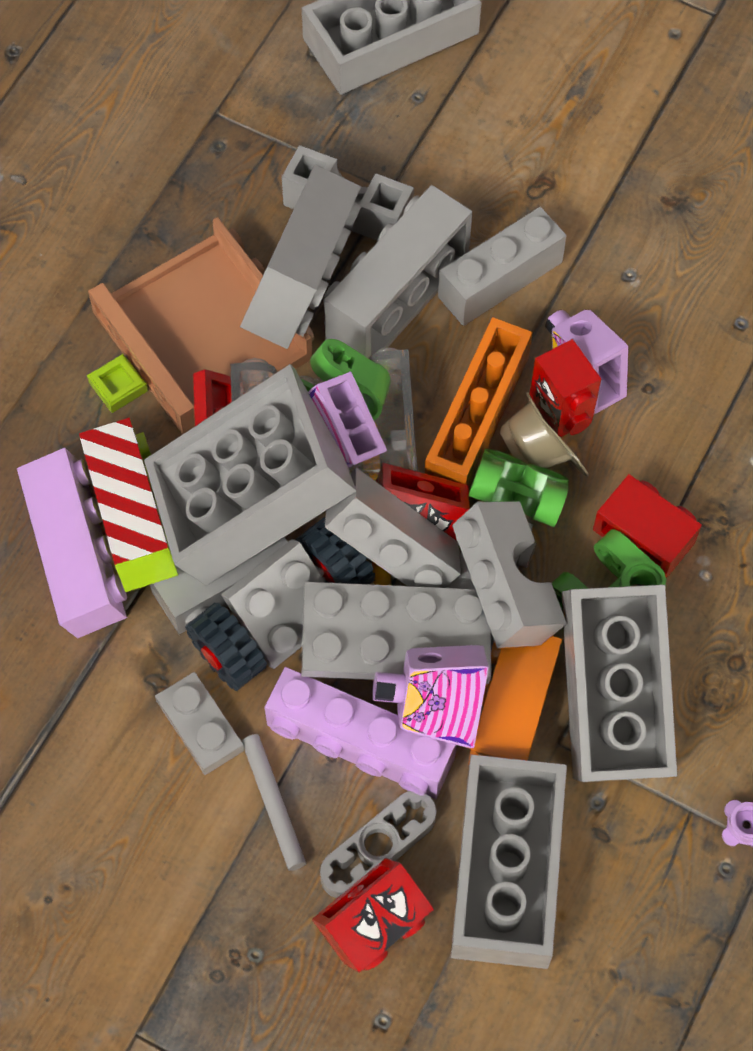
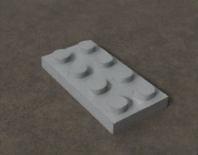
M305 582L301 677L374 679L376 672L403 674L406 652L411 648L481 645L484 646L489 666L486 684H489L491 680V630L476 589Z

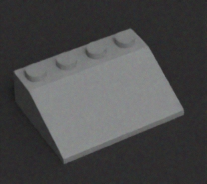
M291 364L144 460L173 562L205 586L356 492L342 452L296 369Z

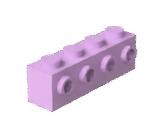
M62 448L18 467L19 479L59 625L76 638H80L127 618L122 601L127 600V594L120 578L114 575L111 565L113 557L108 539L105 535L103 536L99 524L103 521L98 502L95 497L91 496L88 486L92 484L87 463L83 459L77 460L66 448Z
M284 667L265 705L267 726L275 733L288 739L297 738L313 745L317 751L326 756L343 758L354 763L367 774L376 777L384 776L399 783L405 790L412 791L421 796L426 793L428 796L437 799L455 759L456 744L406 732L400 728L398 715L310 677H301V673Z

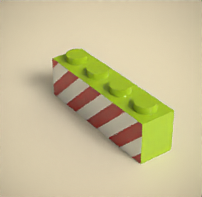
M129 417L79 433L114 565L125 592L178 576L144 459L151 456L144 432L135 434Z

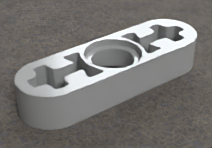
M412 791L403 793L324 859L320 868L321 884L326 893L334 898H338L383 859L388 858L396 861L432 830L436 818V807L431 797L426 793L423 796ZM410 806L416 810L422 806L424 808L422 818L424 822L421 824L416 820L408 822L402 827V835L406 838L401 840L395 827L406 818L405 807ZM389 819H392L395 827L387 821ZM373 833L386 834L392 841V848L384 856H373L367 852L364 846L367 837ZM356 849L362 862L371 868L365 871L360 862L350 872L351 883L346 885L342 880L335 884L331 882L334 878L332 868L336 865L341 869H346L355 861V855L351 851Z

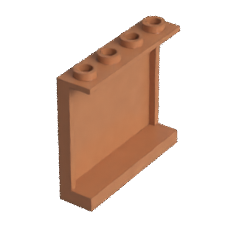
M218 217L212 220L213 236L115 292L110 293L103 283L88 291L94 315L145 381L151 393L182 435L195 427L194 373L207 369L237 378L239 398L289 364L297 369L310 361L312 356L314 334L310 326H308L303 337L295 333L288 349L240 327L265 270L258 259H250L244 252V245L238 233L233 228L227 230Z

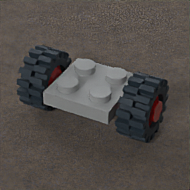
M323 517L296 538V540L291 539L221 594L234 615H230L228 609L224 606L222 607L220 603H213L185 626V629L187 630L188 637L193 640L194 647L201 652V657L210 664L209 667L214 672H217L219 678L226 682L231 689L238 691L263 671L266 665L275 669L302 647L305 582L370 585L376 578L375 573L372 571L373 566L366 561L367 557L325 528V517Z

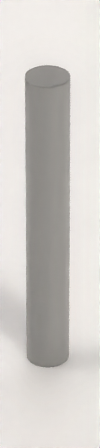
M258 734L250 735L242 740L244 750L289 871L297 870L306 865L304 855L260 736Z

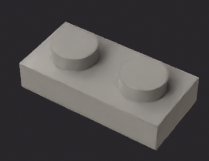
M195 672L155 695L158 705L204 775H207L244 751V745Z

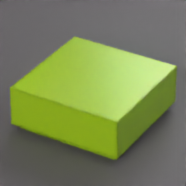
M124 354L87 375L89 384L111 413L148 392L147 384Z

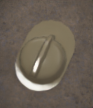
M525 392L529 402L500 428V434L512 456L524 461L526 464H534L543 468L570 460L583 475L588 477L589 474L585 467L542 418L529 393Z

